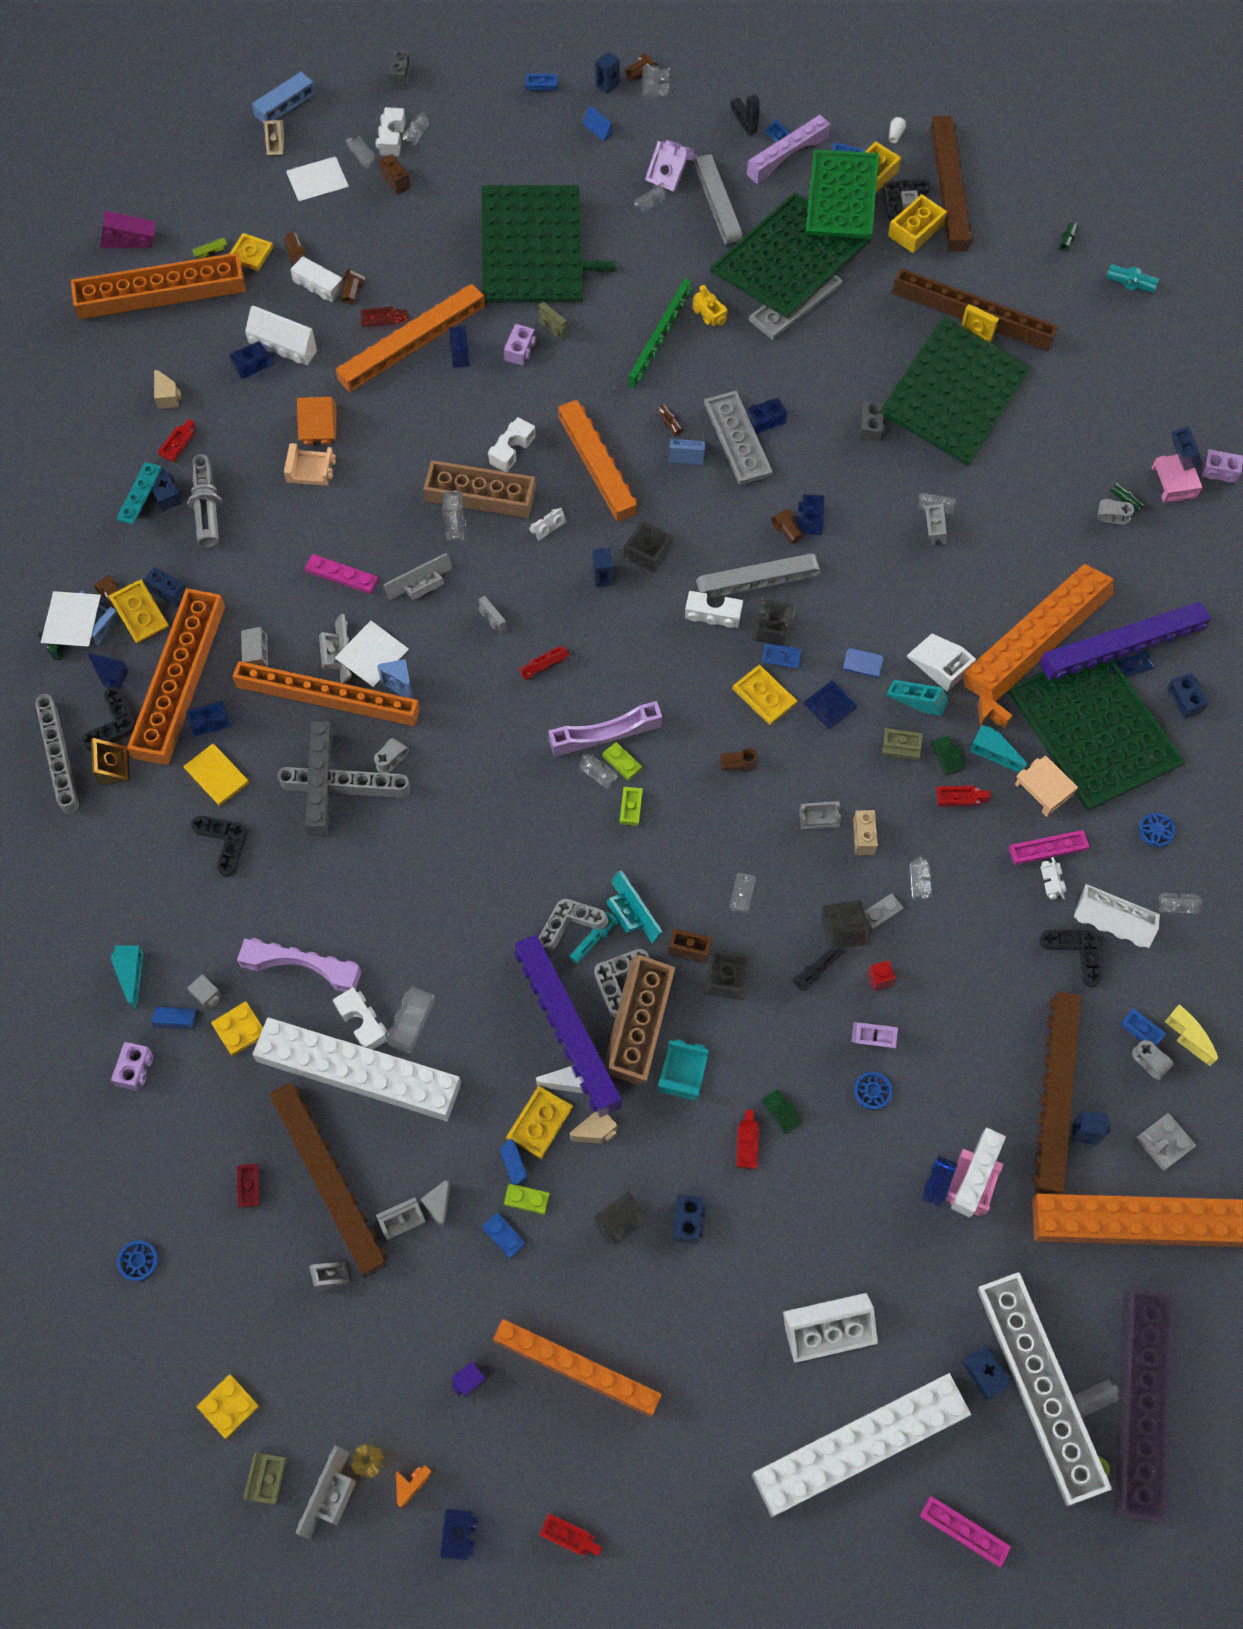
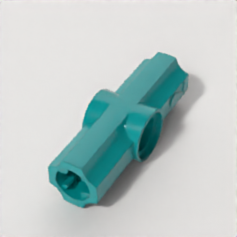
M1113 264L1110 265L1106 276L1107 279L1123 283V286L1128 290L1139 288L1152 293L1155 292L1159 281L1158 278L1142 274V271L1137 267L1126 269Z

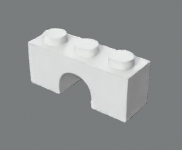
M385 107L384 114H381L382 125L378 129L379 138L376 139V148H379L380 155L388 156L393 154L399 157L401 140L400 133L398 132H404V109Z
M517 417L514 422L509 424L508 430L499 437L496 445L490 448L488 452L489 464L504 472H508L516 462V450L511 447L519 445L527 448L536 437L535 426Z
M689 591L685 608V619L707 622L711 625H724L728 628H738L743 600L725 597L724 604L721 607L713 608L707 604L706 593Z
M354 987L333 999V1002L345 1022L354 1017L364 1020L362 1026L355 1030L354 1034L362 1047L373 1050L387 1041L385 1036L387 1030L382 1023L378 1024L374 1018L377 1016L371 1006L367 1008L364 1004L366 999L361 991L356 992Z

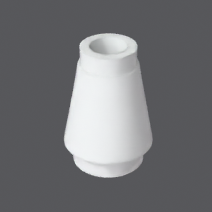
M896 117L891 121L889 141L891 143H897L906 128L904 119Z

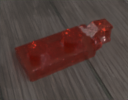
M394 306L361 309L362 327L398 324L408 321L407 309L399 310L394 308Z

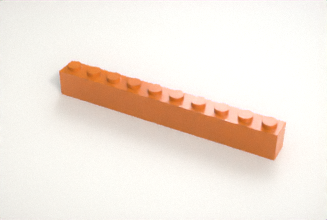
M473 284L462 288L456 294L449 296L445 301L422 313L421 316L408 322L402 328L395 330L375 345L368 347L348 362L341 364L336 368L338 381L349 393L483 309L485 307L484 295Z
M238 661L233 674V680L237 688L414 727L420 712L419 703L416 699Z

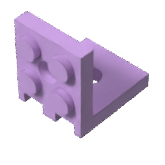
M658 141L645 180L676 192L686 160L694 161L698 154L694 153V149L680 146L679 143L674 141ZM664 165L669 167V172L666 175L662 172Z

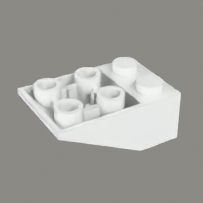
M934 634L928 636L907 655L913 663L947 692L964 678L963 672L976 661V658L963 647Z

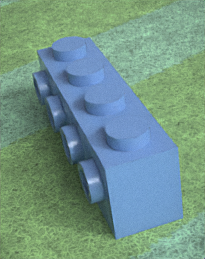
M301 71L253 102L254 116L263 124L264 121L277 120L316 94L314 82Z

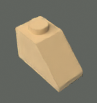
M283 120L264 121L267 155H282L284 150Z
M154 370V399L158 409L179 407V400L182 399L180 389H177L174 381L160 371Z
M594 1112L570 1132V1139L575 1142L601 1144L605 1140L609 1142L617 1135V1124L609 1115L599 1118L597 1112Z

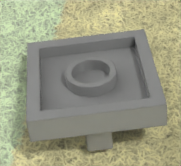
M1169 1113L1136 1137L1163 1171L1196 1147V1144Z

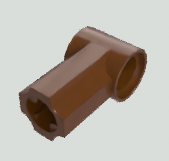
M644 53L636 63L625 68V74L632 81L646 73L648 75L653 74L657 70L658 64L647 53Z
M293 232L287 233L283 237L291 265H295L302 256L307 258L304 246H301L298 235Z
M351 268L347 269L343 277L345 284L341 299L342 302L353 305L356 303L358 292L365 281V276Z
M789 509L771 517L774 528L777 531L781 530L791 544L795 545L804 538V533L795 523L794 516Z
M108 574L94 584L96 591L112 604L108 596L120 590L115 580Z
M745 748L742 752L720 754L721 771L736 769L754 770L757 767L756 751L752 748ZM746 758H751V759H753V760H752V761H746L745 759H746Z

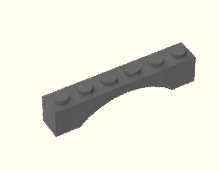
M330 721L310 723L305 823L309 836L328 835L329 831L328 774L333 741V730Z

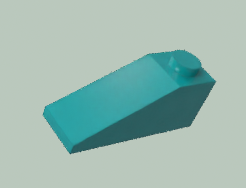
M893 680L886 693L888 697L921 712L942 716L949 703L942 687Z
M981 725L970 752L1018 773L1025 769L1027 762L1006 739L993 728Z
M115 945L114 952L111 953V964H113L129 1005L132 1009H137L144 952L140 946Z

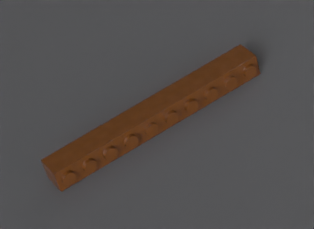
M933 116L930 129L941 205L947 211L944 225L948 252L968 251L969 245L973 241V235L970 234L969 209L966 208L967 197L964 196L963 171H960L961 159H958L959 147H957V134L955 135L956 124L955 122L953 123L952 116Z
M900 268L894 280L892 293L960 319H963L965 309L970 304L999 318L995 332L1049 351L1058 329V325Z
M1057 991L1049 1001V1009H1052L1051 1016L1047 1020V1028H1050V1032L1045 1040L1048 1054H1045L1043 1066H1046V1074L1043 1073L1041 1084L1044 1086V1093H1041L1040 1105H1043L1042 1113H1039L1038 1125H1041L1040 1133L1038 1132L1036 1137V1145H1039V1149L1034 1157V1165H1037V1171L1033 1174L1032 1178L1035 1192L1041 1194H1063L1065 1188L1081 995Z
M289 1082L269 1093L279 1116L362 1276L365 1279L387 1266L385 1260L388 1257L383 1247L378 1249L375 1243L378 1238L373 1228L368 1230L365 1224L368 1222L364 1211H358L356 1204L359 1202L354 1192L349 1194L346 1187L350 1184L344 1174L340 1176L337 1169L340 1165L335 1156L330 1157L327 1152L331 1148L326 1139L321 1140L318 1133L322 1131L317 1122L311 1121L309 1116L312 1115L309 1106L307 1103L302 1104L300 1098L303 1095L299 1087L296 1086L294 1088L292 1083Z

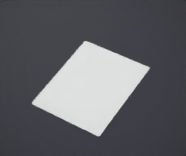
M336 157L286 171L298 201L348 187Z
M54 591L41 643L89 646L101 595Z
M370 621L344 647L335 659L374 687L380 680L377 666L381 663L398 661L409 649L374 622Z

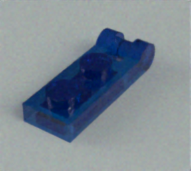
M1148 651L1115 661L1125 677L1155 669L1154 663L1149 659L1150 654ZM1142 660L1144 665L1140 666L1138 661ZM1110 665L1109 671L1113 674H1117L1113 667Z

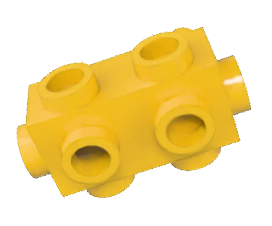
M705 285L700 286V292L693 297L692 307L696 314L700 313L707 325L711 324L713 327L716 325L722 326L727 319L726 306L721 304L715 295L706 289Z

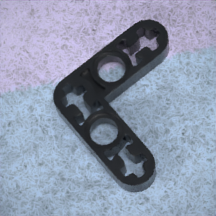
M757 95L748 96L746 98V106L739 97L730 101L732 112L747 135L756 134L758 132L760 102Z
M913 179L886 182L883 187V197L888 220L891 222L903 211L900 198L901 191H917L918 196L921 194L925 196L930 189L929 181ZM903 187H909L910 190H904ZM895 200L897 203L891 204L889 201Z
M116 687L108 688L104 693V698L115 721L83 735L82 743L89 751H92L89 740L92 738L99 739L98 735L101 736L103 741L113 743L133 733L136 724L121 691ZM115 694V697L118 701L116 703H114L111 695ZM118 708L125 709V712L123 714H115ZM128 723L129 728L126 729L125 724ZM113 730L114 734L111 737H105V732Z
M205 816L195 817L191 822V827L195 834L225 840L217 868L224 877L234 875L247 837L245 826L241 823ZM203 823L204 826H201L200 829H198L197 825ZM222 825L224 830L221 833H215L214 829L216 826ZM238 829H240L241 833H238V835L235 836L234 832H237ZM230 846L237 847V851L234 854L227 853ZM227 858H228V859H230V860H229V865H230L231 868H227V870L224 871L223 867H226V866H227V864H228Z
M1046 930L1042 933L1039 943L1046 950H1079L1083 983L1091 988L1099 985L1102 980L1099 939L1095 932L1091 930ZM1047 936L1053 940L1051 944H1049L1048 940H1045ZM1064 936H1071L1074 943H1065ZM1086 937H1089V940H1093L1090 943V949H1087L1088 941L1085 940ZM1085 955H1093L1095 963L1087 962ZM1092 968H1094L1092 971L1093 977H1097L1095 981H1092L1091 978H1088L1091 974Z

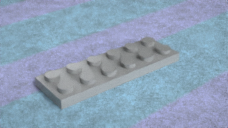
M834 275L788 319L763 305L749 316V321L774 340L843 285V280Z
M737 391L704 399L705 408L738 484L742 485L771 477L773 472Z

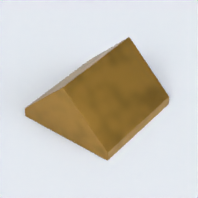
M92 738V774L98 784L104 785L128 781L127 746Z

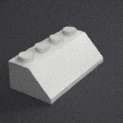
M252 305L245 330L248 342L253 346H259L266 351L279 354L281 357L292 359L296 363L308 365L317 352L313 330Z
M1085 884L1075 909L1074 917L1083 924L1089 923L1094 925L1100 931L1114 933L1119 939L1126 938L1133 941L1139 947L1145 946L1149 948L1159 929L1160 914Z
M867 1293L783 1312L785 1329L794 1363L878 1344L874 1308Z

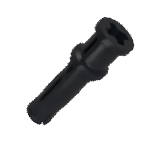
M835 943L812 966H806L804 972L798 977L795 976L793 978L795 986L802 992H805L813 981L819 979L820 973L845 952L844 948L839 943Z

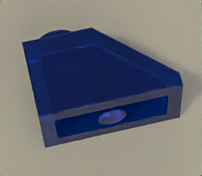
M89 653L88 657L103 686L121 689L128 673L125 663Z

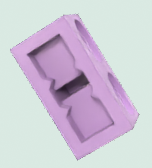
M515 324L504 348L505 361L524 366L526 360L530 359L531 348L535 347L537 342L535 329Z
M1208 449L1203 458L1201 477L1236 483L1242 472L1243 456Z
M854 1022L851 1042L896 1048L898 1028Z
M124 1042L111 1078L113 1084L117 1087L139 1091L141 1086L145 1084V1073L153 1060L150 1049L145 1046ZM141 1054L139 1060L133 1061L135 1055ZM135 1073L131 1080H126L129 1074Z

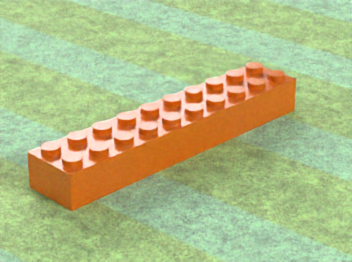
M238 253L71 280L73 306L79 319L246 292L242 265Z
M1084 563L963 672L965 688L979 696L985 693L996 702L1039 663L1045 652L1053 650L1114 594V579Z
M186 588L127 747L133 759L169 765L225 609L221 595Z
M1036 1194L1032 1199L1034 1241L1243 1247V1200L1063 1194Z

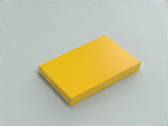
M142 579L108 596L136 644L169 628L167 621Z
M760 664L732 686V689L770 726L797 705L798 702Z
M211 744L183 766L188 774L219 807L249 784L246 777L214 744Z
M538 1086L506 1139H514L517 1146L542 1160L574 1106Z

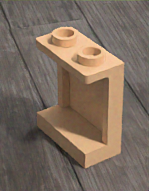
M290 443L284 469L286 482L328 486L329 479L333 477L332 465H335L336 455L333 454L332 448L328 447L327 453L298 450L297 444Z
M1046 755L1042 759L1037 758L1033 761L1027 771L1023 769L1016 776L1018 779L1015 783L1017 787L1022 785L1043 806L1041 812L1046 817L1074 796L1078 788Z

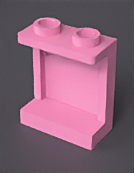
M1178 454L1160 456L1155 459L1152 470H1157L1164 489L1162 495L1163 503L1198 497L1202 485L1195 468L1184 471Z
M965 1149L959 1154L945 1200L949 1201L950 1205H952L974 1155L973 1152ZM996 1161L974 1212L975 1215H986L990 1209L989 1204L997 1178L1003 1167V1164Z

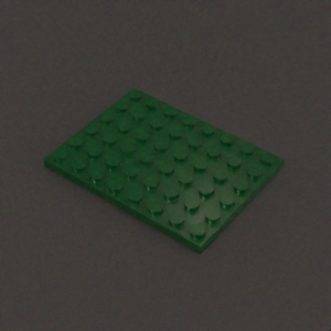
M481 185L482 294L484 295V301L583 302L580 185Z
M794 192L710 267V272L788 319L871 242V239L805 235L809 200Z
M944 315L879 413L966 466H969L1031 367Z
M1114 660L1109 663H1100L1091 669H1082L1076 674H1067L1061 679L1048 680L1043 671L1013 685L1007 691L1058 768L1078 787L1075 793L1087 811L1181 767L1185 763Z

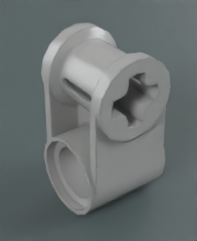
M1103 499L1099 502L1097 519L1104 523L1127 525L1131 520L1134 507L1128 502Z
M395 738L388 740L385 746L374 756L377 772L390 773L406 758L409 748Z
M1142 1041L1132 1050L1134 1060L1157 1080H1160L1173 1066L1172 1060L1150 1041Z

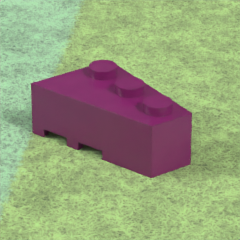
M104 211L100 248L152 247L155 221Z

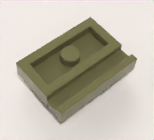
M544 302L538 305L540 308L538 310L540 324L548 328L554 336L564 340L567 337V325L565 324L567 320Z
M885 728L882 756L919 761L923 733Z
M254 1452L243 1499L277 1505L287 1458Z

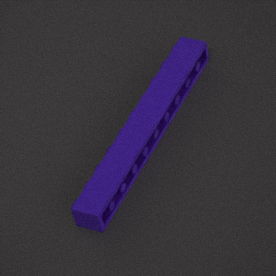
M1199 601L1045 652L1039 664L1048 680L1061 679L1067 674H1076L1082 669H1091L1100 663H1109L1115 658H1124L1130 653H1139L1145 648H1154L1163 642L1169 643L1178 637H1186L1192 632H1201L1207 628L1212 618L1202 602Z
M537 934L515 943L516 951L513 952L517 963H522L523 967L521 970L525 979H530L531 991L534 995H538L539 1007L542 1011H546L548 1025L550 1028L554 1027L556 1041L558 1044L562 1043L564 1047L562 1050L567 1061H571L573 1065L571 1069L575 1078H580L582 1082L580 1088L584 1095L588 1094L590 1098L588 1103L592 1112H597L599 1118L621 1109L622 1100Z

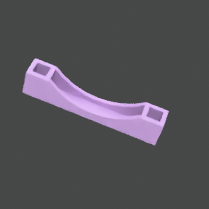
M821 115L815 117L748 160L747 176L756 184H759L767 179L778 165L793 152L805 146H818L827 140L831 124Z
M657 701L640 705L632 711L607 722L589 726H564L549 730V742L553 755L556 757L661 728L662 714Z
M244 938L237 958L240 967L255 971H262L278 965L303 966L321 974L331 983L335 990L346 992L352 987L356 990L361 975V970L355 962H341L332 956H327V958L320 957L315 952L304 953L294 947L287 949L277 943L266 944L256 938H251V940Z

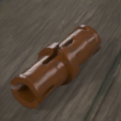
M665 404L660 405L657 408V412L664 420L663 423L670 428L675 437L680 436L684 429L677 422L676 416L669 411Z

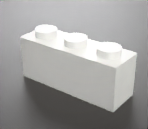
M303 256L290 269L292 279L296 284L304 286L310 292H314L332 303L343 291V278Z

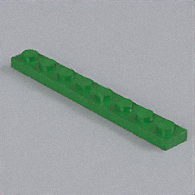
M684 279L630 372L628 387L635 389L637 384L641 383L644 376L643 373L645 370L648 371L652 358H655L657 355L658 347L663 345L666 333H670L673 321L676 322L680 309L683 310L687 297L689 298L692 294L693 288H691L690 279Z

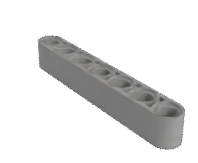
M712 155L695 157V169L725 245L739 242L742 239V231Z
M806 554L703 575L697 578L696 583L699 592L706 593L707 599L808 579L819 575L821 571L816 555Z
M42 694L36 698L35 705L56 800L64 813L73 814L78 810L79 802L58 709L51 696Z
M284 767L278 771L277 777L284 790L307 792L308 781L303 782V780L308 778V768ZM329 770L328 793L403 798L408 796L411 791L408 778L402 774ZM291 777L290 780L284 781L285 778ZM342 781H348L346 784H340ZM362 782H367L365 785H359ZM381 783H386L385 786H378ZM400 784H404V785H405V786L402 787V788H398V787H397V786L400 785Z

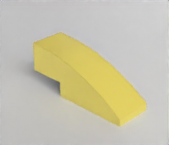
M1179 1004L1165 1020V1023L1181 1034L1176 1041L1207 1065L1211 1066L1218 1059L1213 1044L1200 1024Z

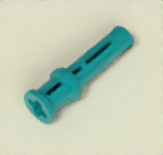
M605 912L608 917L607 926L603 929L592 928L593 930L568 956L575 964H579L601 938H606L608 936L607 933L614 925H618V920L611 913Z

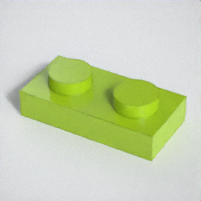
M220 238L195 248L192 252L194 256L203 258L209 255V251L214 250L218 252L223 250V246L227 245L225 238Z
M617 742L602 753L603 758L627 781L631 780L642 770V766Z
M623 788L620 824L639 826L643 788Z
M509 1184L504 1206L545 1215L550 1194Z

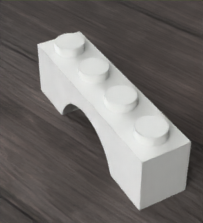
M986 1127L981 1134L971 1164L957 1191L951 1209L968 1217L974 1214L1006 1136Z

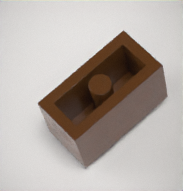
M393 154L378 160L381 176L396 195L411 189L409 174Z
M673 928L668 955L707 964L712 938Z

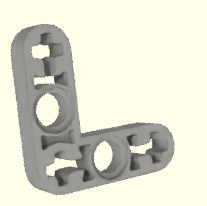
M562 899L556 904L539 936V940L545 952L553 951L557 947L570 921L594 929H603L608 924L607 915L601 909L569 899ZM580 911H587L584 917H577ZM555 922H561L559 928L552 929Z
M637 949L601 962L594 969L595 979L610 1015L615 1018L617 1010L614 1009L613 1000L616 998L619 1006L622 996L616 978L627 975L630 966L628 958L632 960L638 954L649 958V954L643 949ZM619 961H624L627 964V968L619 970L616 964ZM600 969H603L604 971H607V972H606L607 981H605V982H604V977H603V975H602V974H599V973H600ZM607 986H614L616 992L612 995L605 992Z

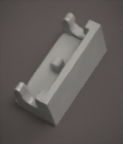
M943 504L925 506L928 535L931 538V543L935 545L936 540H941L943 545L948 544Z
M261 627L242 630V662L268 667L267 634Z
M839 801L801 804L799 811L801 830L840 827Z
M415 1197L376 1215L387 1241L426 1223Z

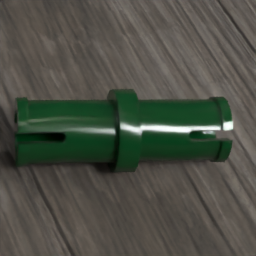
M1069 222L1066 231L1063 232L1062 241L1059 245V249L1062 252H1065V249L1066 252L1069 251L1071 243L1075 240V233L1078 229L1076 222H1072V225Z
M597 259V261L582 260V271H596L597 273H600V271L615 272V261H600V259Z
M1116 483L1110 490V492L1122 500L1121 502L1132 504L1137 513L1145 505V503L1133 495V492H1128L1119 483Z

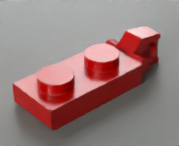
M188 419L183 426H177L158 450V455L174 463L193 438L196 429L194 421Z
M559 646L519 668L521 676L525 680L532 678L538 671H545L550 665L563 662L570 654L566 648Z
M938 786L936 788L937 807L977 806L981 803L989 802L991 798L990 790L980 791L975 786Z
M745 1110L744 1121H739L736 1168L757 1169L759 1127L758 1122H753L754 1110Z
M550 1513L548 1514L539 1536L578 1555L586 1557L587 1553L590 1552L598 1557L600 1556L602 1547L593 1543L594 1536Z

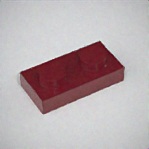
M258 1163L237 1165V1202L239 1209L260 1207Z

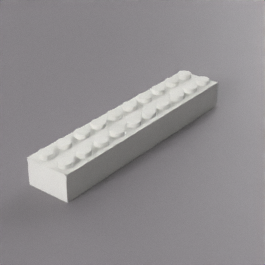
M267 1018L252 1054L256 1062L447 1122L461 1086L459 1076L271 1018Z
M1018 1272L980 1286L978 1288L979 1296L1066 1505L1069 1506L1111 1490L1112 1488L1020 1273Z
M950 1373L753 1472L752 1477L771 1517H774L967 1418L971 1413Z

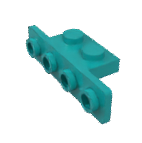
M148 462L144 463L117 516L118 521L131 525L135 523L161 471V466Z
M618 871L611 883L619 895L609 898L606 902L626 933L642 928L650 942H656L662 934L660 926L656 923L628 878L622 871Z

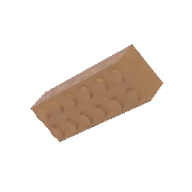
M431 460L423 491L425 502L529 518L536 491L535 477Z
M639 954L631 960L604 1061V1067L609 1076L636 1085H641L647 1081L675 967Z

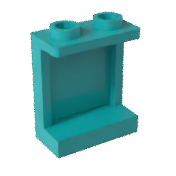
M679 1039L669 1040L658 1084V1092L697 1101L709 1049H705L706 1047L700 1044L688 1045L685 1041Z

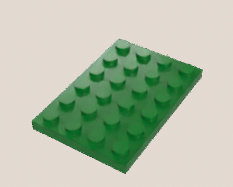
M814 150L805 235L872 239L879 153Z

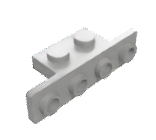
M445 553L385 583L383 586L388 598L392 600L407 593L414 600L444 585L443 578L440 575L453 569L449 555Z
M340 614L335 622L336 634L321 632L319 641L322 668L340 670L341 683L346 684L352 678V671L335 659L349 643V637H347L346 633L348 623L345 621V614Z
M334 1446L328 1457L327 1464L318 1479L313 1495L308 1501L303 1517L298 1523L297 1535L310 1540L320 1518L338 1525L357 1482L340 1474L349 1456L348 1451Z

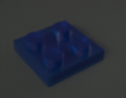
M833 680L804 702V705L829 730L857 709V704Z

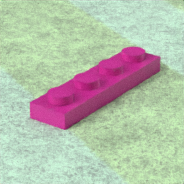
M314 554L311 555L305 566L307 573L368 594H372L378 582V576Z
M1084 830L1013 844L1008 849L1014 865L1086 851L1089 849V844Z
M929 1496L919 1516L999 1568H1001L1011 1548L1005 1542L932 1496Z

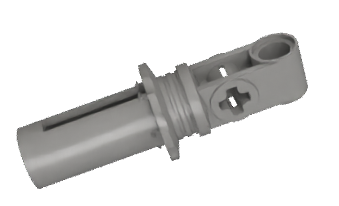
M198 454L192 460L194 487L191 489L192 496L189 497L188 506L195 510L197 544L204 548H211L219 544L216 509L221 507L222 499L217 495V489L213 483L212 468L207 456ZM204 511H207L209 529L205 528Z

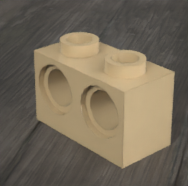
M875 810L855 811L853 818L855 855H875L878 846Z

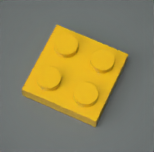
M242 233L230 254L238 253L242 266L259 271L273 249V244Z
M968 304L961 325L991 343L999 318Z
M246 1001L211 1022L232 1057L256 1043L263 1030L262 1025Z
M229 1374L196 1407L227 1440L260 1406Z

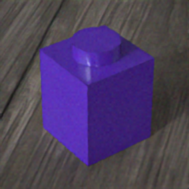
M471 1361L451 1378L454 1382L451 1387L458 1396L463 1394L467 1398L482 1386L486 1379Z

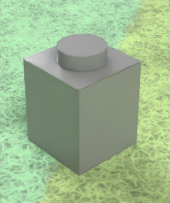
M203 974L187 988L191 995L206 1010L217 1005L222 997L219 990Z

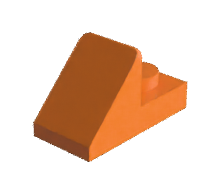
M982 693L977 703L980 726L990 717L995 724L1005 728L1009 724L1012 714L985 693Z
M418 1467L411 1475L413 1480L410 1483L396 1471L397 1505L403 1509L432 1476L433 1472L428 1467Z

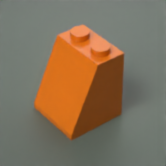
M332 396L297 398L298 440L303 445L311 446L314 443L320 442L321 445H331V442H336L337 406Z

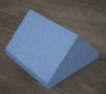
M671 439L669 462L703 465L705 441Z
M406 659L381 663L377 666L381 685L399 696L413 699Z

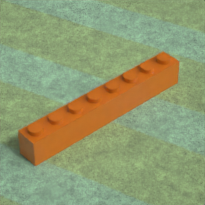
M578 400L558 406V417L616 521L619 522L636 515L637 500L631 496L628 484L623 482L620 470L617 471L615 468L614 459L609 457L607 447L601 443L598 431L593 429L592 420L587 418L584 406H580Z
M502 1319L493 1338L494 1343L651 1418L660 1401L662 1394Z

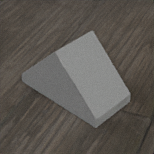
M443 1181L421 1198L422 1204L440 1227L445 1226L450 1192L449 1181Z
M346 1261L309 1266L314 1287L318 1292L351 1282Z

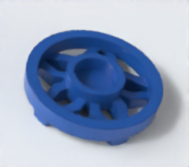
M1149 813L1143 817L1138 827L1142 840L1153 847H1164L1170 844L1175 837L1176 829L1172 822L1173 820L1161 813ZM1148 819L1149 824L1143 825L1144 821ZM1145 834H1148V835L1150 834V835H1151V836H1150V839H1151V840H1149V839L1145 836ZM1161 838L1167 840L1166 842L1158 843Z
M867 1072L857 1079L854 1085V1096L863 1108L879 1110L884 1108L891 1100L892 1085L883 1074ZM868 1077L867 1083L860 1082L863 1078ZM877 1077L882 1079L885 1083L878 1084ZM858 1086H864L865 1090H862ZM881 1087H888L884 1091L881 1089ZM858 1091L860 1093H865L861 1099L858 1095ZM889 1091L888 1098L885 1101L884 1096L881 1094H885ZM868 1097L869 1101L864 1103V1099ZM877 1098L881 1099L882 1104L877 1101ZM872 1100H874V1103L877 1106H871L869 1104L872 1102Z
M142 1240L126 1244L119 1252L117 1258V1267L120 1274L130 1281H142L149 1278L154 1273L158 1264V1254L155 1248L150 1243ZM136 1245L133 1250L134 1253L126 1252L130 1247ZM140 1245H141L142 1251H141V1252H138V1249H139V1247H140ZM145 1246L149 1247L152 1253H145ZM123 1255L129 1256V1259H125ZM148 1256H154V1258L147 1260ZM122 1260L125 1263H129L128 1265H126L124 1271L121 1265ZM153 1262V1265L149 1270L146 1264H151ZM133 1268V1270L129 1274H127L129 1269ZM142 1268H145V1275L141 1272ZM137 1270V1273L140 1275V1277H131L136 1273Z

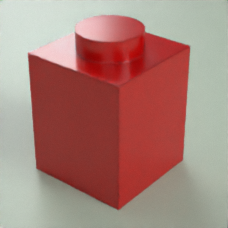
M889 960L870 965L867 972L874 991L893 986L896 979Z

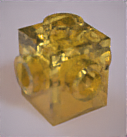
M365 1443L354 1450L355 1454L351 1456L354 1462L350 1464L356 1475L360 1474L363 1478L368 1477L371 1479L381 1472L380 1469L384 1467L382 1460L385 1458L379 1447L375 1448L372 1444L367 1446ZM369 1456L370 1462L363 1464L362 1459Z

